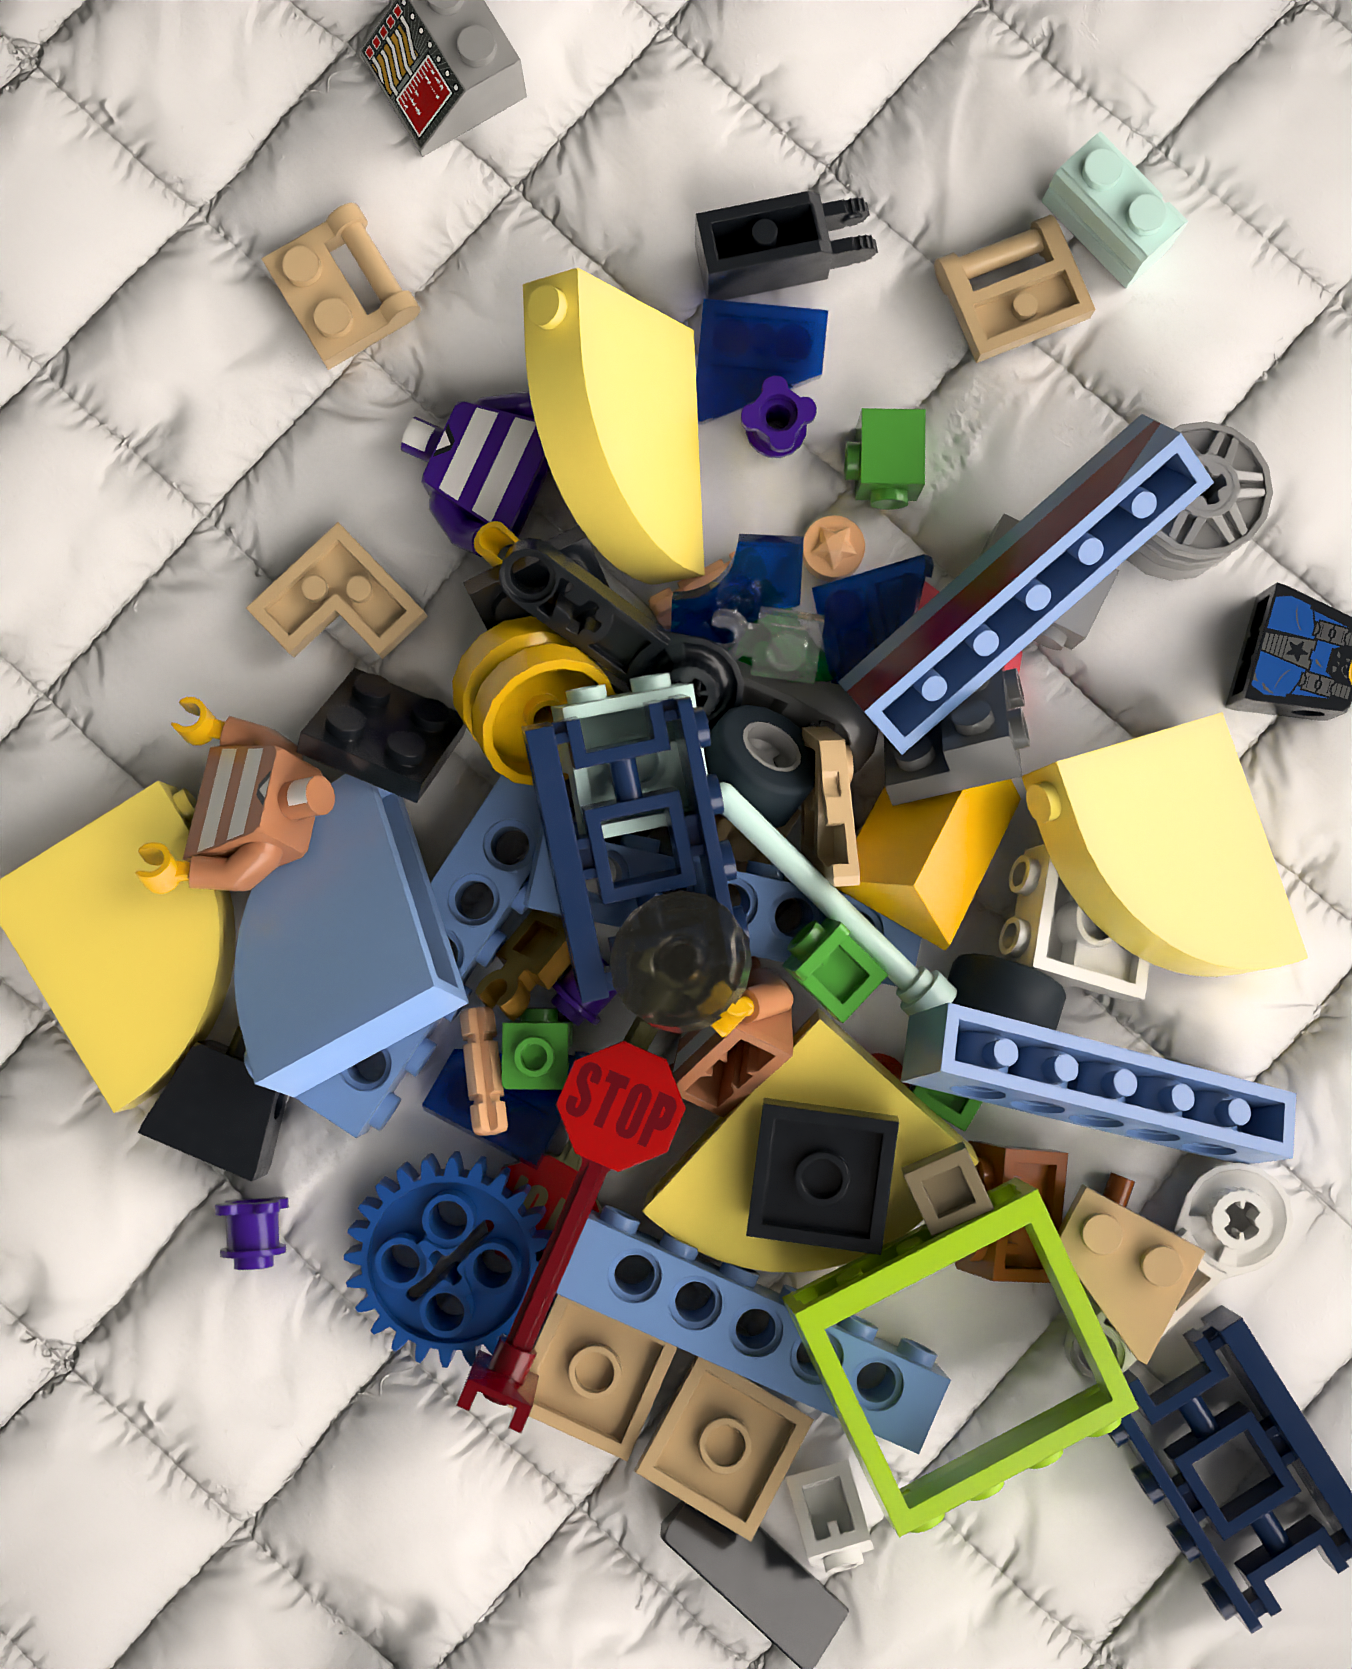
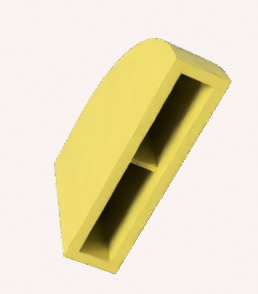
M578 267L523 284L526 370L535 423L553 478L577 524L585 532L590 542L609 562L631 578L643 583L656 585L705 576L694 330Z
M1223 712L1060 760L1021 776L1027 792L1026 802L1032 817L1037 821L1050 859L1063 884L1093 923L1113 941L1132 954L1153 965L1173 972L1204 977L1230 976L1272 969L1308 958Z
M161 781L148 786L0 879V925L113 1113L135 1108L164 1088L191 1047L197 1041L206 1040L224 1005L235 960L236 928L230 891L189 888V881H180L176 888L170 892L157 894L147 889L135 874L136 871H154L161 866L146 863L138 853L139 848L146 843H162L167 846L176 861H185L183 856L197 801L186 788L178 791L177 787Z
M818 1008L793 1035V1056L724 1118L721 1116L717 1117L647 1193L642 1212L672 1237L697 1248L698 1252L716 1260L743 1268L767 1272L795 1273L816 1271L845 1265L867 1254L746 1236L764 1098L898 1116L899 1128L883 1245L903 1237L924 1220L901 1168L962 1141L968 1150L974 1166L979 1161L973 1146Z

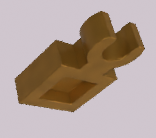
M536 909L529 913L496 953L503 967L486 975L476 987L475 994L486 1007L493 1009L497 1005L508 1019L514 1021L527 1009L530 1002V992L536 984L548 990L553 986L571 963L561 918Z

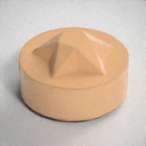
M833 515L820 518L805 533L801 547L803 563L807 570L820 580L827 582L842 581L853 575L859 568L865 553V539L859 527L845 517Z

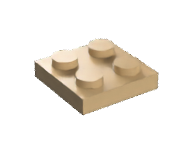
M557 1294L533 1348L537 1355L530 1372L539 1375L529 1417L628 1462L678 1347Z
M695 1356L634 1471L751 1542L814 1419L741 1375Z

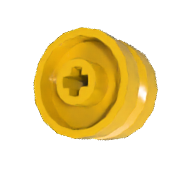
M532 616L503 621L479 635L461 656L452 680L453 705L494 770L514 783L533 785L521 727L546 721L549 723L554 722L551 706L567 704L566 690L605 684L607 696L616 694L608 677L588 655ZM563 773L565 781L569 778V775L567 773Z

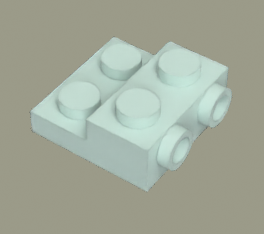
M659 673L630 679L632 692L607 696L605 684L570 689L565 691L567 704L551 706L553 721L578 717L586 749L649 736L643 702L668 698V696L684 694L690 696L693 707H697L693 684L688 683L671 684L669 673ZM667 721L666 726L671 750L635 757L642 793L674 786L680 792L683 812L690 811L673 722ZM558 744L562 771L569 775L579 835L586 834L581 806L615 799L609 765L605 763L575 770L572 767L568 744ZM701 748L702 756H703V761H704V766H705V771H706V775H707L708 773H707V767H706L704 749ZM664 808L601 821V826L605 839L667 826Z

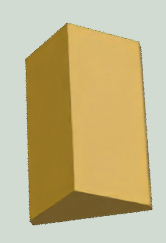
M1008 779L892 806L884 785L856 837L860 885L838 886L835 888L946 951L1021 800L1012 780Z

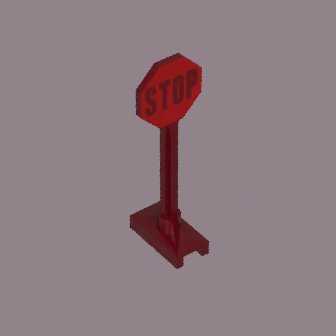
M621 1041L574 1061L556 1105L574 1152L581 1156L582 1164L508 1336H500L492 1355L478 1350L456 1405L469 1411L477 1392L483 1393L486 1399L498 1405L513 1406V1411L508 1428L518 1433H522L533 1407L539 1375L530 1372L537 1352L532 1347L607 1173L611 1170L620 1172L667 1153L686 1110L667 1059L626 1041Z

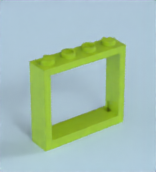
M1016 1177L987 1192L994 1210L934 1236H931L925 1223L908 1232L903 1237L884 1244L881 1255L867 1253L781 1297L881 1511L899 1538L909 1532L920 1533L932 1529L943 1520L946 1512L968 1500L980 1501L995 1495L1003 1488L1004 1481L1028 1468L1040 1469L1053 1464L1062 1456L1063 1449L1086 1437H1099L1112 1432L1121 1424V1418L1139 1409L1038 1189ZM1025 1227L1097 1384L899 1489L825 1329L1004 1236Z

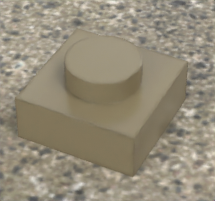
M963 1141L901 1168L931 1236L994 1210Z

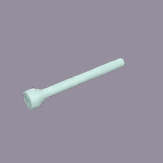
M719 783L724 803V813L722 814L827 918L840 921L850 930L849 936L888 974L887 977L898 987L896 995L902 1000L900 1008L908 1016L953 1002L957 995V989L939 971L929 972L924 966L916 968L731 784Z

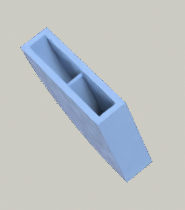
M344 774L331 783L335 793V804L328 814L315 816L309 848L305 855L300 859L277 867L251 890L239 928L235 952L234 984L239 1023L246 1047L244 1063L256 1085L292 1097L298 1096L469 1003L404 799L348 774Z

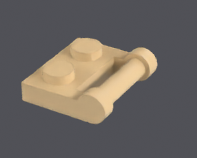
M347 203L338 207L328 216L324 223L261 258L328 370L407 325L419 315L421 310L412 293L407 290L403 291L366 231L368 221L356 203ZM344 244L347 245L382 303L379 309L369 315L363 309L330 254L331 251Z
M1053 215L1033 221L1030 229L966 255L958 257L955 253H951L934 261V269L939 286L949 298L976 363L1088 320L1096 310L1060 225ZM1037 253L1045 259L1046 263L976 291H973L969 282L971 279Z

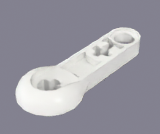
M1239 1162L1215 1166L1198 1176L1187 1191L1173 1233L1199 1246L1206 1252L1163 1335L1222 1280L1259 1270L1277 1259L1289 1242L1294 1221L1290 1198L1280 1182L1262 1168ZM1245 1202H1248L1251 1208L1247 1211L1245 1217L1249 1221L1250 1226L1243 1232L1233 1226L1231 1233H1227L1225 1227L1229 1224L1230 1218L1225 1210L1231 1204L1244 1209ZM1094 1304L1092 1308L1104 1334L1110 1337L1113 1342V1353L1122 1373H1124L1137 1359L1113 1325L1105 1320L1107 1317L1099 1306ZM1070 1328L1064 1342L1065 1355L1079 1376L1088 1382L1097 1384L1090 1367L1083 1364L1079 1359V1343L1072 1328Z

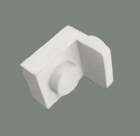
M846 1459L787 1476L788 1489L806 1556L811 1567L824 1564L826 1573H836L863 1564L862 1553L870 1551L874 1547L849 1460Z

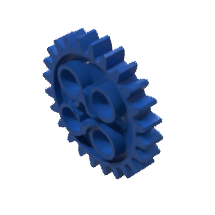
M454 1151L448 1159L445 1169H441L433 1153L427 1154L422 1160L421 1174L408 1161L403 1163L396 1171L398 1183L385 1176L375 1186L380 1199L367 1196L359 1205L358 1209L368 1220H356L347 1232L354 1239L362 1242L351 1246L344 1254L345 1261L361 1266L346 1281L347 1287L365 1288L367 1292L355 1307L357 1313L376 1309L380 1316L370 1331L373 1334H377L388 1327L396 1331L391 1350L395 1352L403 1347L408 1340L416 1343L415 1361L418 1363L423 1361L431 1348L438 1349L439 1359L443 1368H448L456 1350L462 1351L469 1366H472L478 1350H481L482 1344L493 1354L500 1336H504L503 1334L508 1336L542 1257L543 1253L540 1251L545 1249L553 1231L547 1229L536 1230L535 1227L547 1211L545 1206H535L526 1209L523 1205L531 1186L525 1184L514 1191L508 1189L506 1184L509 1180L511 1169L507 1166L494 1178L487 1176V1157L481 1156L471 1170L464 1169L460 1151ZM452 1201L459 1204L466 1213L467 1223L459 1226L447 1223L439 1213V1202ZM491 1220L494 1223V1228L490 1232L483 1235L470 1246L460 1263L456 1261L449 1265L420 1296H410L409 1289L419 1283L433 1270L442 1255H450L483 1221ZM402 1244L412 1248L419 1257L420 1266L408 1268L398 1263L393 1256V1245ZM491 1249L501 1251L509 1258L512 1270L504 1273L492 1271L484 1263L482 1252ZM439 1293L453 1294L461 1301L464 1313L451 1315L444 1312L437 1304L436 1295Z

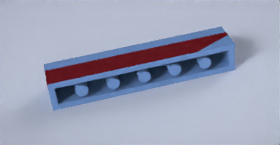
M1141 414L838 683L901 754H904L1208 489L1214 481L1180 432Z

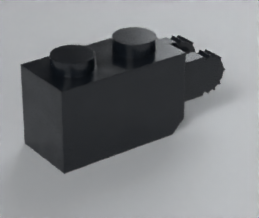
M805 191L696 213L695 248L707 304L828 279L830 269L850 266L854 263L859 264L860 262L872 259L878 253L876 240L873 239L872 235L868 236L865 234L863 236L858 235L830 241L828 231L843 229L844 227H851L864 222L870 216L867 202L864 201L863 197H856L848 200L842 199L822 203L820 194Z

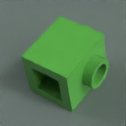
M861 409L856 425L855 442H846L844 453V479L855 480V500H870L871 507L885 510L904 508L908 506V501H917L925 485L926 409Z

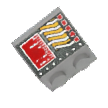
M393 0L360 49L361 57L422 157L527 97L521 59L484 0Z

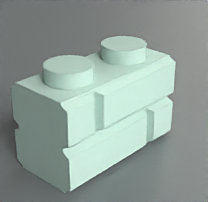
M1101 131L1060 166L1055 172L1049 184L1050 187L1041 201L1125 288L1133 284L1171 248L1177 236L1188 223V220L1170 202L1165 203L1162 200L1163 195Z

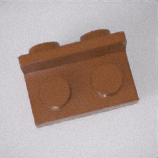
M968 1141L973 1146L979 1163L975 1168L986 1192L1015 1177L1038 1189L1053 1224L1058 1231L1062 1224L1068 1153L1052 1149L1000 1146L982 1141ZM1025 1227L955 1262L958 1270L990 1281L1050 1283Z

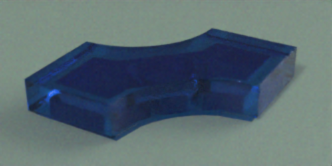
M739 534L734 557L727 568L716 579L693 590L673 592L671 632L704 636L723 645L735 659L739 640L753 622L774 610L800 606L804 536Z

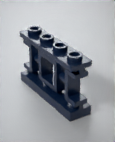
M678 694L668 696V698L643 702L649 736L590 749L585 748L580 719L576 716L562 719L561 721L551 723L546 721L521 727L573 976L582 1004L609 998L608 991L621 989V991L634 989L635 986L628 955L691 941L695 965L701 973L715 970L714 967L727 965L729 969L743 966L740 947L750 944L749 930L742 906L732 907L727 881L737 879L736 863L729 840L719 841L714 815L724 813L723 797L717 775L715 773L706 775L701 748L711 746L710 730L703 706L693 707L690 696ZM667 721L673 722L690 811L683 812L680 792L674 786L642 793L635 757L671 750L666 726ZM558 744H568L572 767L575 770L605 763L609 765L615 799L581 806L586 834H575L557 747ZM664 808L676 868L613 882L601 821ZM698 855L716 942L709 943L706 924L700 917L671 924L668 923L662 893L698 884L693 857ZM593 878L596 879L599 898L603 905L636 898L642 930L608 937L613 965L603 967L585 882V880Z
M1221 1305L1200 1318L1205 1326L1198 1330L1192 1328L1183 1334V1337L1199 1360V1364L1148 1395L1138 1377L1129 1369L1123 1373L1139 1407V1412L1151 1425L1178 1409L1190 1427L1191 1432L1163 1449L1178 1474L1170 1478L1131 1413L1121 1418V1424L1115 1430L1108 1433V1435L1118 1448L1128 1443L1139 1461L1138 1465L1130 1469L1133 1476L1153 1505L1163 1500L1175 1521L1167 1525L1166 1528L1189 1563L1199 1558L1211 1578L1201 1585L1222 1618L1227 1621L1236 1616L1252 1635L1263 1628L1258 1620L1259 1617L1265 1613L1272 1617L1282 1611V1608L1265 1583L1266 1579L1314 1548L1317 1549L1324 1562L1338 1574L1349 1568L1346 1561L1352 1558V1491L1243 1318ZM1220 1349L1263 1420L1258 1422L1252 1410L1240 1401L1216 1416L1212 1415L1200 1394L1230 1376L1216 1355V1350ZM1244 1432L1270 1476L1219 1508L1192 1464ZM1289 1464H1292L1334 1531L1332 1535H1329L1325 1527L1310 1514L1284 1530L1272 1510L1302 1492L1287 1468ZM1206 1518L1211 1528L1223 1541L1251 1525L1261 1541V1546L1234 1562V1565L1249 1587L1245 1591H1240L1199 1525V1522Z

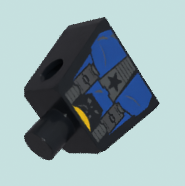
M1275 583L1256 596L1225 708L1235 711L1317 721H1328L1347 713L1352 702V617L1285 584Z

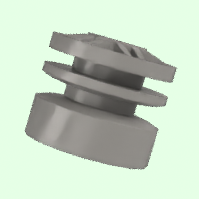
M1204 421L1181 424L1174 428V430L1183 435L1214 483L1203 492L1207 501L1203 496H1198L1126 559L1146 575L1169 581L1196 578L1221 563L1232 552L1238 550L1242 545L1251 540L1267 519L1273 496L1269 466L1255 443L1232 427Z

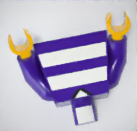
M529 391L481 397L474 404L465 401L458 402L454 406L444 429L415 416L409 422L401 441V451L428 462L421 482L430 496L429 510L450 542L463 550L483 557L492 567L502 564L503 561L498 557V554L503 547L510 548L514 543L520 541L518 537L550 470L537 431Z

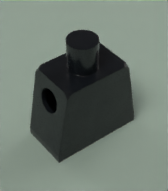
M239 1023L229 1046L214 1040L197 1041L191 1047L142 1122L138 1133L252 1182L267 1175L270 1169L288 1095L254 1083V1079L248 1073L244 1063L246 1047Z

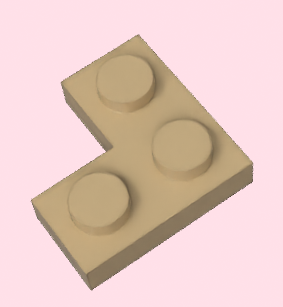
M339 522L246 607L256 620L293 657H296L340 615L383 659L428 617L425 611Z

